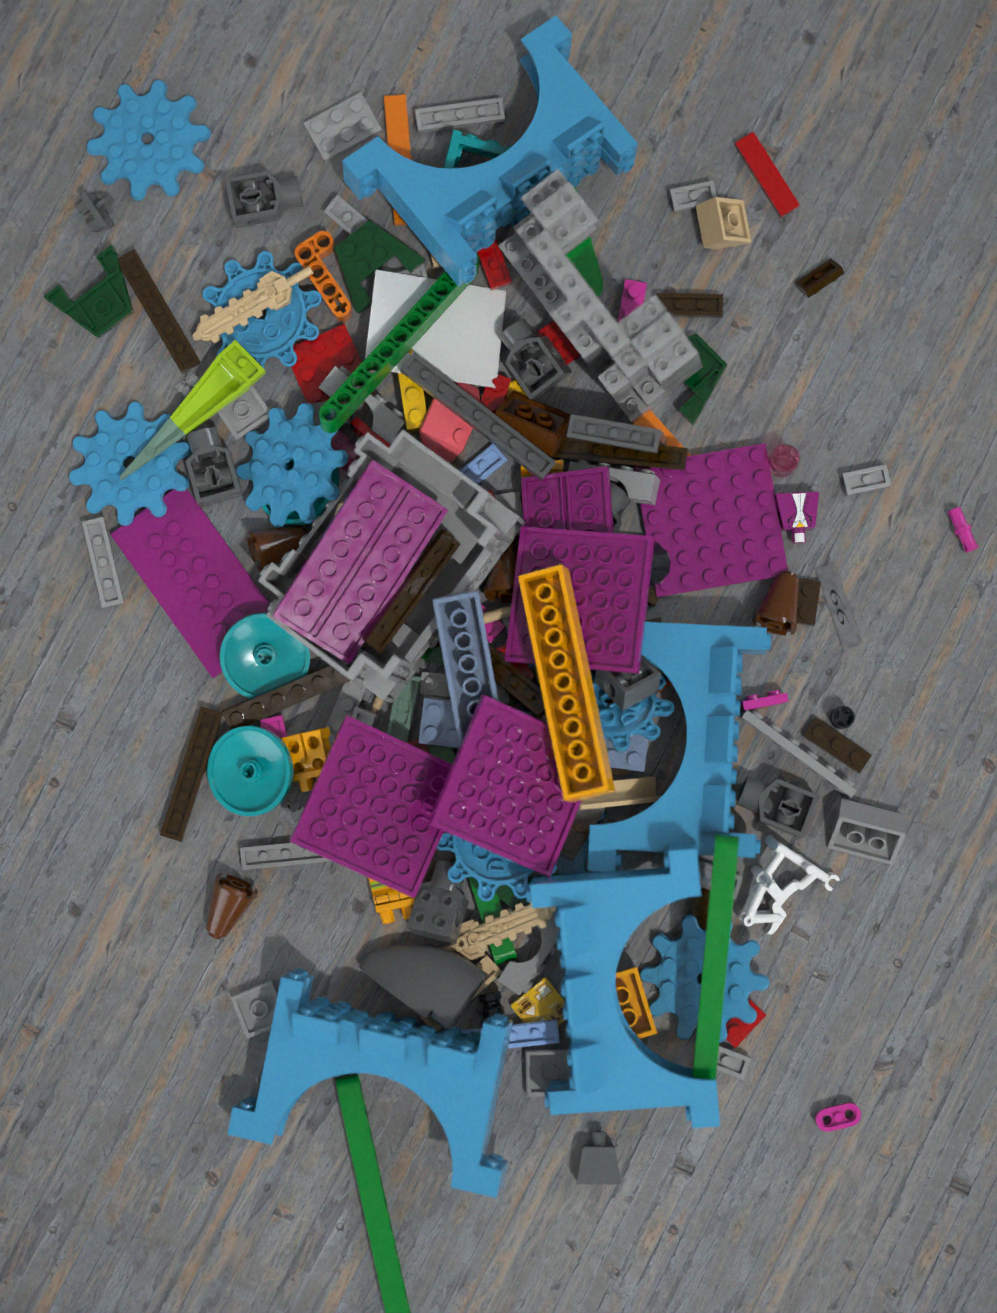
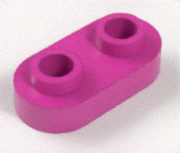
M842 1103L820 1109L815 1116V1122L822 1131L831 1132L856 1125L861 1119V1111L853 1103ZM847 1110L852 1111V1116L850 1118L845 1117V1112ZM824 1116H830L829 1123H823L822 1119Z

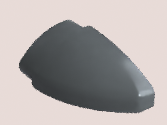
M400 944L371 951L365 956L359 966L363 972L424 1018L430 1016L431 1020L446 1030H450V1028L456 1025L488 975L466 957L437 946L423 944Z

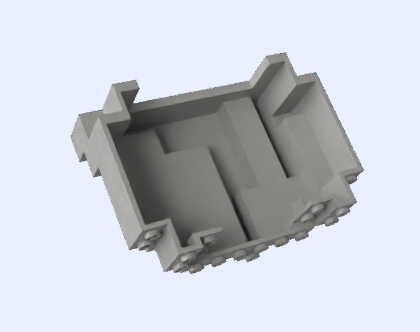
M557 169L521 197L530 214L513 227L516 232L502 242L499 247L593 372L609 359L613 360L615 364L599 375L598 378L633 424L666 400L669 392L703 366L698 352L655 295L617 324L566 257L568 253L598 231L595 224L599 221L571 183Z
M404 430L401 433L395 434L390 442V448L386 447L369 433L358 439L354 452L361 457L359 460H354L350 465V472L348 473L350 478L340 485L339 497L332 501L329 500L324 514L315 519L312 524L313 529L299 541V548L296 551L292 549L291 552H287L281 559V566L274 563L265 566L260 573L261 578L259 579L260 583L279 596L278 600L275 599L269 605V612L266 615L268 618L348 679L362 684L383 701L390 703L395 701L419 669L416 664L428 648L433 649L439 642L432 598L477 590L518 535L521 526L524 527L526 524L523 519L497 501L490 493ZM373 460L448 509L447 514L409 573L441 529L446 530L460 543V546L384 652L380 654L364 642L349 665L274 618L272 614L334 519L338 504L346 500L369 462Z

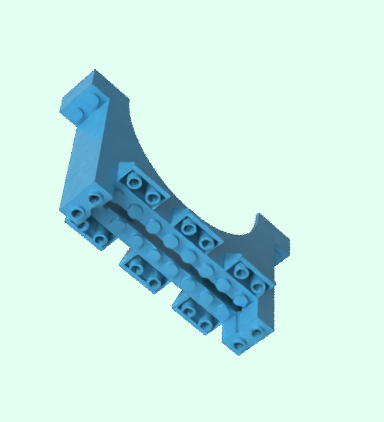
M556 15L521 39L522 44L529 53L522 57L519 62L527 71L534 86L537 97V110L526 132L506 152L492 160L471 167L436 168L405 158L377 136L342 160L344 182L359 200L364 197H370L378 188L458 287L463 283H470L475 278L477 272L475 265L477 263V252L482 248L490 247L494 243L495 230L500 226L505 227L508 224L514 227L530 214L521 197L557 169L573 187H576L585 176H591L597 172L600 157L616 176L622 172L627 173L634 166L638 143L568 62L572 33Z
M645 622L641 655L667 677L681 699L687 723L686 751L680 770L665 794L652 806L638 815L620 822L590 825L588 871H618V868L623 866V855L619 854V850L664 853V851L668 850V844L696 842L697 855L713 856L716 834L739 836L738 857L755 858L756 854H760L761 840L756 839V834L730 833V830H734L735 816L731 814V807L736 806V793L732 791V784H736L737 769H733V762H738V746L734 745V741L739 740L740 729L739 722H735V716H740V701L737 700V695H741L742 680L738 673L743 672L742 654L766 655V650H771V634H767V628Z
M696 842L668 844V850L664 851L665 867L533 877L531 884H528V888H526L527 902H532V908L557 906L555 921L556 927H560L557 943L558 950H561V969H564L561 989L562 997H565L563 1011L564 1020H567V1037H570L567 1056L568 1066H571V1075H569L570 1079L552 1080L550 1087L546 1088L545 1107L550 1108V1115L686 1106L687 1121L692 1122V1128L720 1126L716 1079L692 1078L693 1068L669 1061L647 1047L626 1021L616 990V969L619 957L634 930L644 919L661 907L676 900L701 895Z
M296 968L294 971L282 976L258 1098H244L232 1108L228 1135L272 1145L275 1135H283L285 1124L294 1105L311 1086L330 1077L342 1074L367 1073L392 1079L411 1089L428 1104L438 1117L451 1149V1188L497 1198L504 1186L509 1160L503 1159V1156L498 1154H490V1156L486 1154L513 1020H508V1016L503 1014H494V1016H490L483 1023L482 1033H462L461 1029L457 1027L437 1032L434 1027L423 1025V1023L417 1022V1019L413 1017L401 1019L395 1017V1014L391 1012H382V1014L372 1017L368 1016L369 1013L351 1007L350 1003L338 1002V1004L329 1002L330 999L325 997H316V999L309 1002L314 975H309L307 970Z

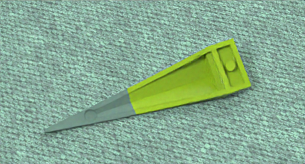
M234 340L216 357L171 417L120 475V480L127 478L250 390V387L266 374L265 369Z

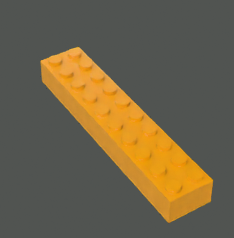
M558 565L520 575L518 578L564 801L575 802L615 792L569 569L563 565Z

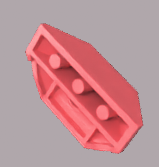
M455 382L456 385L480 402L479 389L470 384ZM433 398L419 430L421 444L450 464L463 451L473 428Z

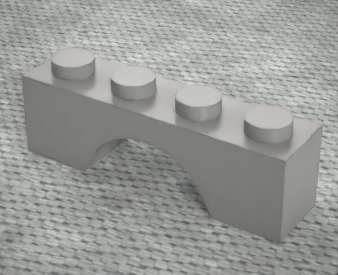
M335 366L319 388L331 397L351 373L343 366H340L339 369ZM377 393L374 397L370 394L365 399V402L369 405L373 414L371 429L389 443L404 425L405 421L402 419L404 415L396 408L392 410L385 406L387 401Z
M578 460L577 463L570 462L568 471L609 467L610 482L614 481L624 484L630 500L635 503L655 506L660 479L654 475L655 472L642 469L641 472H634L632 468L625 466L615 469L612 468V465L606 463H599L598 466L590 465L591 462L586 460Z
M556 911L550 920L547 921V927L541 929L538 926L542 941L537 954L527 961H509L497 981L519 996L522 992L526 994L533 985V982L530 981L535 973L539 975L546 966V963L543 962L548 954L552 957L558 948L556 942L560 927H556Z

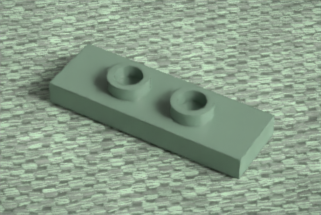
M417 676L411 678L393 702L386 734L405 743H408L421 684V677Z

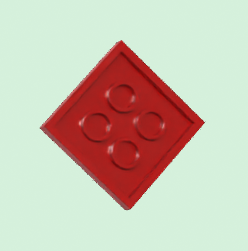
M343 324L320 334L315 340H306L294 345L293 350L297 356V362L291 367L306 402L313 404L326 402L330 398L319 386L335 366L338 369L340 366H343L352 374L362 362L346 325Z

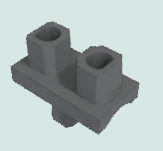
M83 191L80 194L82 199L75 207L83 216L90 212L93 215V218L87 222L89 229L92 232H99L104 228L111 229L115 226L109 216L113 213L110 207L114 203L112 197L104 198L102 193L95 195L93 192L87 194L86 191Z

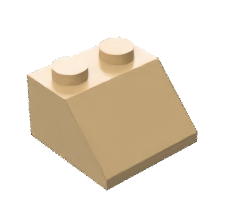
M714 197L696 205L697 219L704 248L723 249L752 243L743 200Z

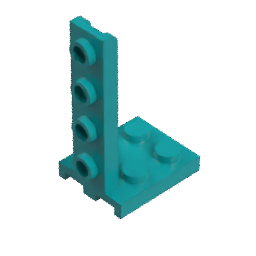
M453 130L443 168L452 169L457 167L462 151L494 159L510 149L512 145L508 147L501 146L497 141L478 140L477 136L471 134L463 136L461 131Z

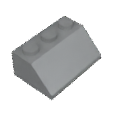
M841 798L827 848L893 865L906 835L907 815Z

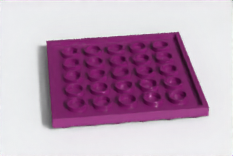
M766 443L687 456L686 471L634 466V472H641L642 469L655 472L654 475L660 479L655 506L640 503L645 536H653L655 538L654 542L661 544L660 546L667 550L671 560L669 574L665 576L661 584L654 585L657 597L775 578L779 573L788 571Z
M521 526L505 661L536 665L518 576L563 565L569 569L590 670L639 674L655 538L643 535Z
M482 695L428 824L550 877L582 800L575 802L564 801L549 725L486 695Z
M346 715L289 842L411 898H415L444 832L429 825L428 822L452 764Z

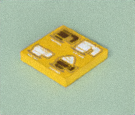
M546 977L510 1005L524 1023L557 1019L558 1025L565 1021L563 1011L564 999Z

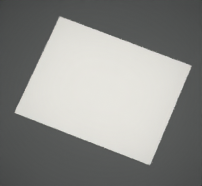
M376 270L365 359L437 281L436 279ZM468 285L412 347V355L415 352L453 382L496 388L492 380L498 376L501 347L499 335L502 333L506 291L498 289L491 291L490 288ZM407 353L391 372L401 373L402 366L412 355Z

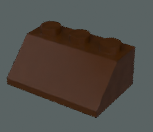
M515 391L509 394L495 413L496 416L549 457H552L560 447L568 430L571 414L535 399L530 400L528 396Z

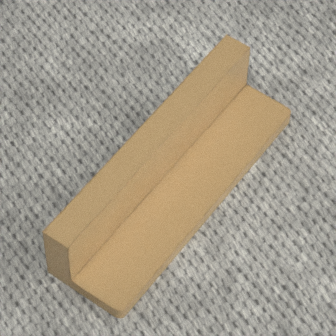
M654 776L613 780L615 792L584 799L581 801L578 809L657 802L662 796L656 795V777Z

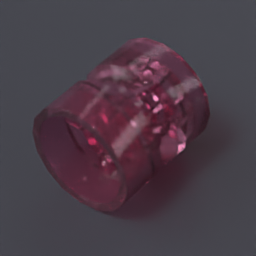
M340 430L332 437L331 447L334 450H344L348 453V462L341 468L349 472L352 462L356 459L359 460L361 456L354 452L356 442L350 443V438Z
M788 444L777 446L768 458L771 473L780 478L791 475L800 461L797 449Z

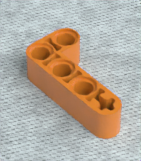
M320 231L300 243L295 249V256L303 269L310 266L312 271L316 269L323 271L321 277L315 278L310 275L308 279L316 291L321 294L322 300L334 318L340 322H345L352 316L350 302L322 261V259L334 251V240L329 232ZM323 239L330 241L327 247H320L318 244ZM308 251L311 253L308 259L300 258L302 252ZM328 287L335 289V293L331 296L324 294L325 289ZM339 301L341 307L345 308L346 311L344 313L338 311L335 302Z

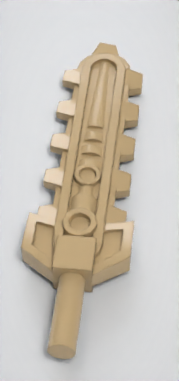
M310 266L289 278L274 271L269 272L259 279L261 282L257 283L258 289L253 292L249 289L245 290L243 298L239 300L236 298L230 299L229 306L224 309L221 306L214 308L215 314L210 317L206 314L201 316V322L198 324L196 332L192 335L194 340H212L214 343L220 341L219 335L225 332L230 335L238 324H241L243 327L249 324L248 319L250 317L256 316L260 318L263 316L262 310L269 307L271 310L275 309L277 311L289 305L293 290L291 286L314 274Z
M532 902L527 906L520 903L515 905V911L509 912L508 909L500 911V917L496 919L493 915L485 917L486 923L480 924L479 921L474 922V920L462 923L457 943H451L441 948L453 952L457 951L468 960L477 959L486 955L485 952L488 951V945L492 943L498 947L503 945L502 939L509 937L513 941L517 939V933L523 931L528 935L532 933V927L538 925L541 929L547 927V921L550 920L557 906L532 908Z

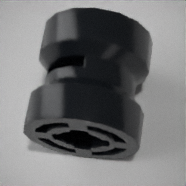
M839 706L831 712L829 719L833 727L841 730L853 724L855 715L851 708Z
M501 991L479 995L480 1003L483 1004L484 1008L482 1010L483 1018L494 1016V1014H505L504 1006L500 1002L502 998Z

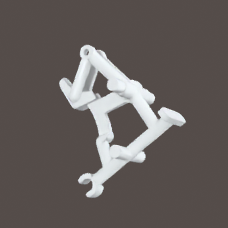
M768 835L765 843L777 853L765 870L757 865L751 867V872L756 880L743 908L738 911L737 916L746 926L756 923H768L765 933L772 935L787 915L781 906L793 892L798 889H805L816 878L821 880L822 885L827 890L832 891L833 888L828 885L829 880L835 879L839 881L840 879L833 872L825 873L807 861L801 854L795 853L778 842L774 837ZM784 857L804 869L808 874L800 881L793 879L792 882L781 890L772 879V874ZM767 890L773 897L769 901L770 910H757Z

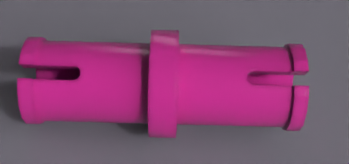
M961 507L947 512L954 525V533L956 536L958 535L965 553L979 548L971 532V524L967 523Z

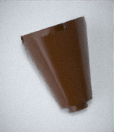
M300 525L256 529L246 532L250 536L246 540L253 562L258 561L260 565L256 567L258 572L261 573L263 568L271 563L280 564L283 556L287 552H291L292 549L296 551L300 546L299 541L305 534H309L306 528L303 529Z
M513 540L488 575L484 596L490 601L495 602V598L502 599V603H512L519 544L515 543V540Z
M783 571V573L777 575L753 615L752 622L754 625L757 626L758 622L763 625L762 628H767V632L786 636L787 632H791V635H794L797 628L799 579L795 573Z
M219 873L214 880L206 930L215 939L228 936L258 894L256 888L254 891L250 889V883L229 874L226 878H222V873Z

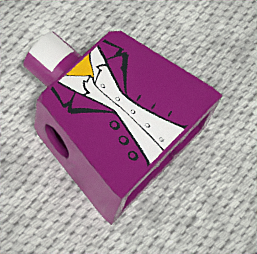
M819 492L777 493L775 499L781 531H792L793 544L806 543L805 531H811L816 526Z

